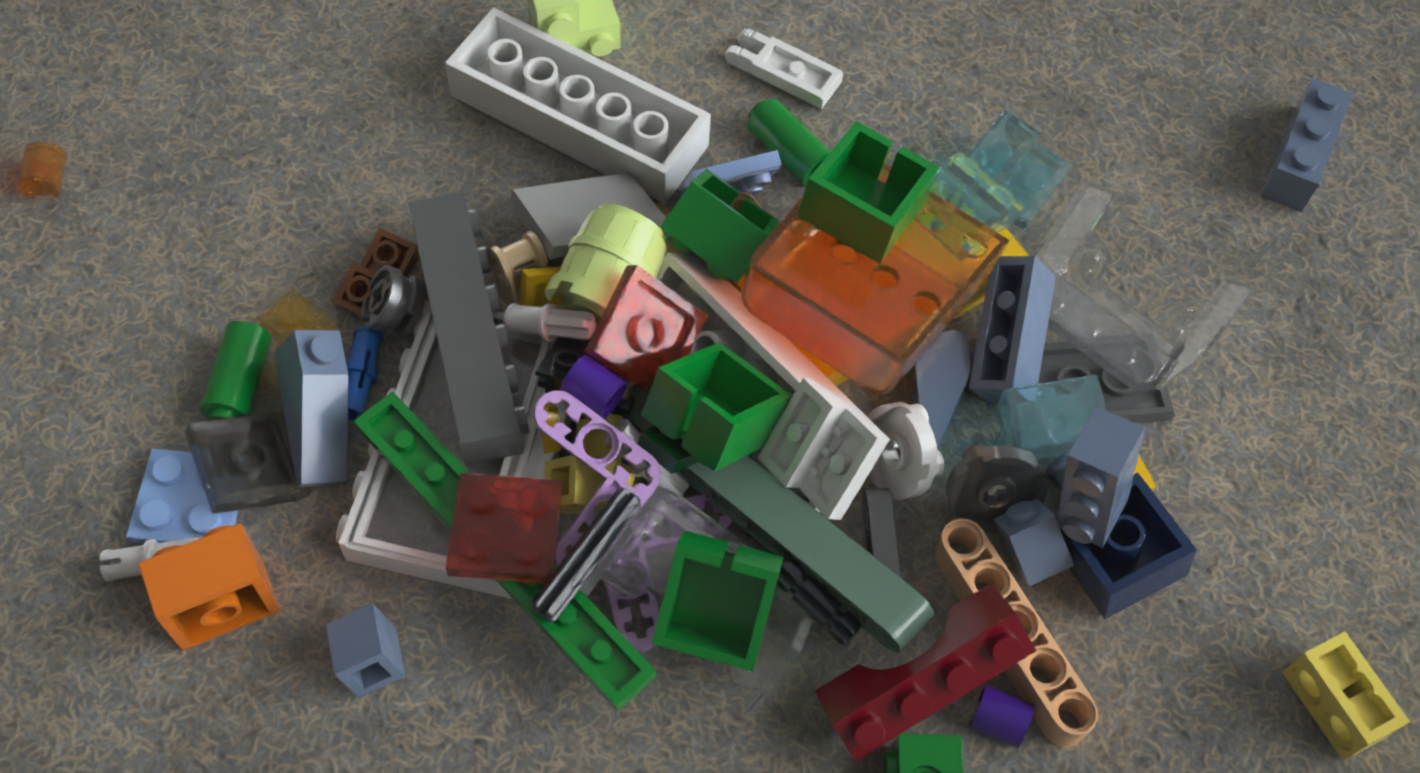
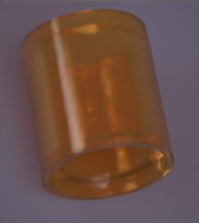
M46 142L28 144L24 149L17 184L19 192L28 198H34V195L54 194V198H58L67 158L65 152L58 146Z

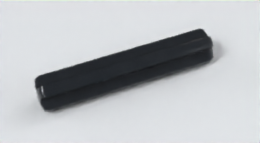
M623 487L615 491L531 601L532 610L538 616L551 623L556 621L641 507L640 499L634 493Z

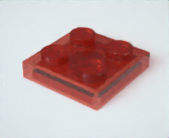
M627 265L585 352L649 394L659 367L689 355L707 315L640 266Z
M461 473L445 567L447 575L546 583L553 574L563 496L562 480Z

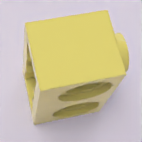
M1346 632L1303 653L1282 671L1343 761L1382 741L1410 722Z

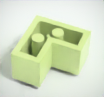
M527 0L529 23L531 26L590 55L605 56L613 50L621 48L620 21L612 0Z

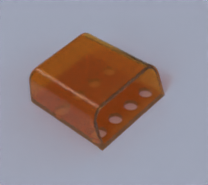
M885 163L881 177L879 179L885 184L889 176L891 166ZM930 191L922 209L882 263L879 264L797 217L802 202L801 198L752 255L742 288V301L747 310L756 318L867 391L879 395L890 393L899 384L969 299L984 285L1010 240ZM925 214L935 215L943 221L944 228L941 230H931L922 224L920 217ZM963 239L978 241L983 246L984 253L982 255H971L962 249L960 241Z

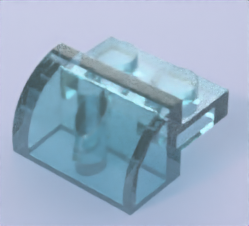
M1005 110L963 160L958 171L992 211L1025 231L1068 176L1073 165L1038 144L1037 141L1041 132Z
M960 151L951 157L941 153L930 161L940 168L924 206L912 221L959 264L983 250L995 234L1016 222L1025 210V207L1014 199L1006 188L998 185L980 169L974 160L966 157Z
M1097 375L1003 390L994 412L1000 430L993 446H1013L1030 451L1035 455L1037 461L1042 457L1056 455L1058 458L1069 453L1093 408L1097 406L1106 410Z

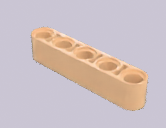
M959 518L952 520L943 529L935 548L934 557L938 567L960 602L979 591L976 588V583H986L988 585L992 583L1016 612L1036 652L1006 669L1005 673L1022 700L1035 705L1033 717L1051 743L1066 748L1078 745L1091 732L1098 721V709L1095 701L983 529L969 519ZM956 542L964 545L968 549L969 554L955 552L949 543ZM1030 667H1039L1045 670L1050 677L1051 683H1042L1036 680L1031 674ZM1064 710L1072 713L1077 718L1079 728L1075 729L1066 726L1060 720L1058 711Z

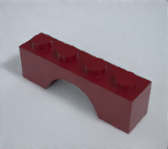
M990 583L947 610V622L941 636L919 657L906 664L889 669H871L858 664L815 690V693L833 727L854 760L857 761L1036 652V649L1016 612L993 584Z

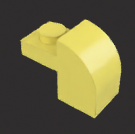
M611 413L604 420L614 426L623 419V416ZM588 418L579 420L576 434L579 429L589 423ZM594 429L585 435L583 448L588 456L600 459L609 453L611 446L605 442L606 432ZM618 453L617 457L605 466V469L613 474L615 466L619 465L630 474L627 484L632 487L635 475L631 471L632 466L622 464V456ZM573 455L545 461L543 510L564 514L580 513L604 478ZM609 500L601 501L594 510L602 509Z

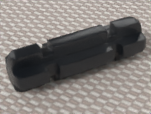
M790 559L781 565L777 585L785 593L791 591L794 594L792 600L821 627L824 624L830 629L827 633L840 645L847 644L859 632L861 628L860 621L849 611L843 613L840 610L842 604L813 577L807 579L804 576L807 571L795 560Z

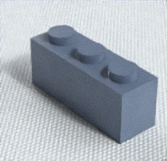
M1312 78L1295 107L1262 191V197L1299 212L1303 211L1320 184L1353 93Z
M992 256L969 384L970 390L991 404L1034 407L1056 279V275L1036 256Z
M1095 406L1067 455L1057 517L1059 528L1074 541L1083 544L1092 543L1103 548L1128 501L1145 431L1144 426Z

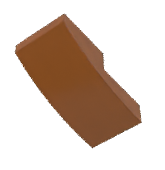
M379 227L361 264L352 263L332 302L361 316L363 299L370 300L372 289L368 288L375 273L381 267L389 265L401 270L403 276L406 277L420 256L417 244Z

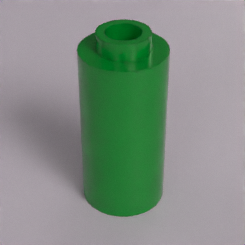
M777 99L760 101L751 109L748 115V131L769 152L778 150L781 163L806 186L809 177L831 151Z
M232 321L226 324L199 408L200 412L207 417L206 420L210 425L230 430L234 429L236 424L243 425L247 423L272 341L271 334L263 327L246 321Z

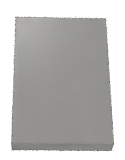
M630 172L513 189L510 203L529 230L537 235L550 259L566 257L571 239L577 235L590 212L598 209L604 203L627 207L650 219L658 227H661L666 219Z

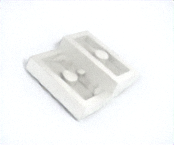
M803 378L757 458L785 488H799L827 519L841 520L890 439L841 398L812 379Z

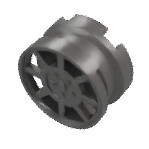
M385 265L375 273L369 283L368 288L372 289L370 300L363 299L361 319L366 321L364 326L377 331L385 328L387 334L397 338H405L414 329L422 314L426 299V283L421 277L415 275L405 277L401 270Z

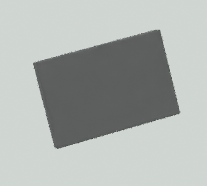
M1153 335L1045 343L1035 405L1032 407L1037 431L1082 428L1095 406L1134 423L1172 420L1175 413Z

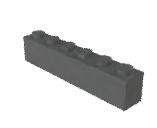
M463 192L408 202L465 466L522 454L521 435L530 433L524 405L514 406L511 393L519 392V385L514 364L504 365L501 353L510 351L504 323L494 324L492 313L500 311L495 284L485 285L483 274L491 272L485 245L476 247L474 236L482 235L476 208L467 209Z

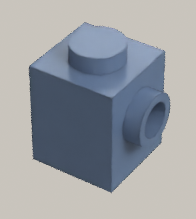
M1038 498L1033 501L1016 503L1009 507L1005 514L993 519L1010 562L1029 587L1074 566L1055 515Z
M373 603L352 610L347 615L326 624L334 675L359 698L406 677L396 627Z

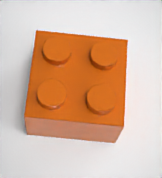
M241 523L234 526L216 527L208 531L203 538L182 546L173 545L162 548L152 558L138 563L155 618L182 651L281 611L264 562Z

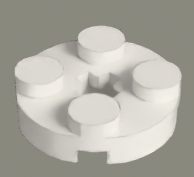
M903 402L876 407L870 412L868 418L890 441L869 473L872 483L877 488H889L891 494H894L891 496L894 500H903L924 494L931 487L933 479L940 477L944 471V458L940 451L937 450L936 440L928 423L929 418L926 409L918 403L909 405Z

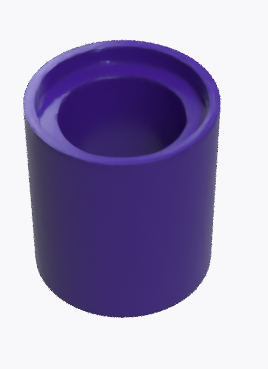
M584 355L569 370L560 390L571 394L605 419L621 401L628 384L588 355Z
M985 684L978 699L980 705L973 721H970L969 728L1019 748L1030 725L1035 705Z

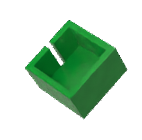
M855 121L809 177L797 217L881 264L924 206L940 167L901 147L896 154L885 184L879 179L893 141Z
M706 168L690 183L660 228L668 233L666 238L674 247L684 253L693 251L706 261L704 264L706 269L714 276L724 281H728L730 278L738 283L768 242L780 221L749 198L744 201L738 211L731 208V204L740 192Z
M719 342L659 367L641 415L655 425L663 435L672 440L682 439L681 447L693 455L700 464L716 472L764 447L792 395Z
M684 530L675 548L651 644L753 672L784 557L742 545L738 546L736 554L727 552L729 542Z

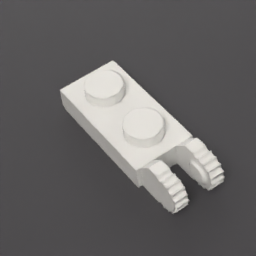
M745 28L738 35L737 39L740 46L732 45L724 54L727 63L821 110L842 83V70L777 38H769L749 28Z

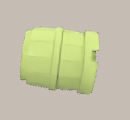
M604 203L600 205L598 209L590 212L577 235L571 239L568 245V253L560 271L553 274L545 289L546 298L551 301L555 294L562 300L560 309L591 312L595 316L596 331L606 334L609 326L621 328L618 337L631 335L638 320L637 311L643 304L649 291H652L656 284L657 274L667 251L665 244L666 235L653 221L636 211L616 204Z

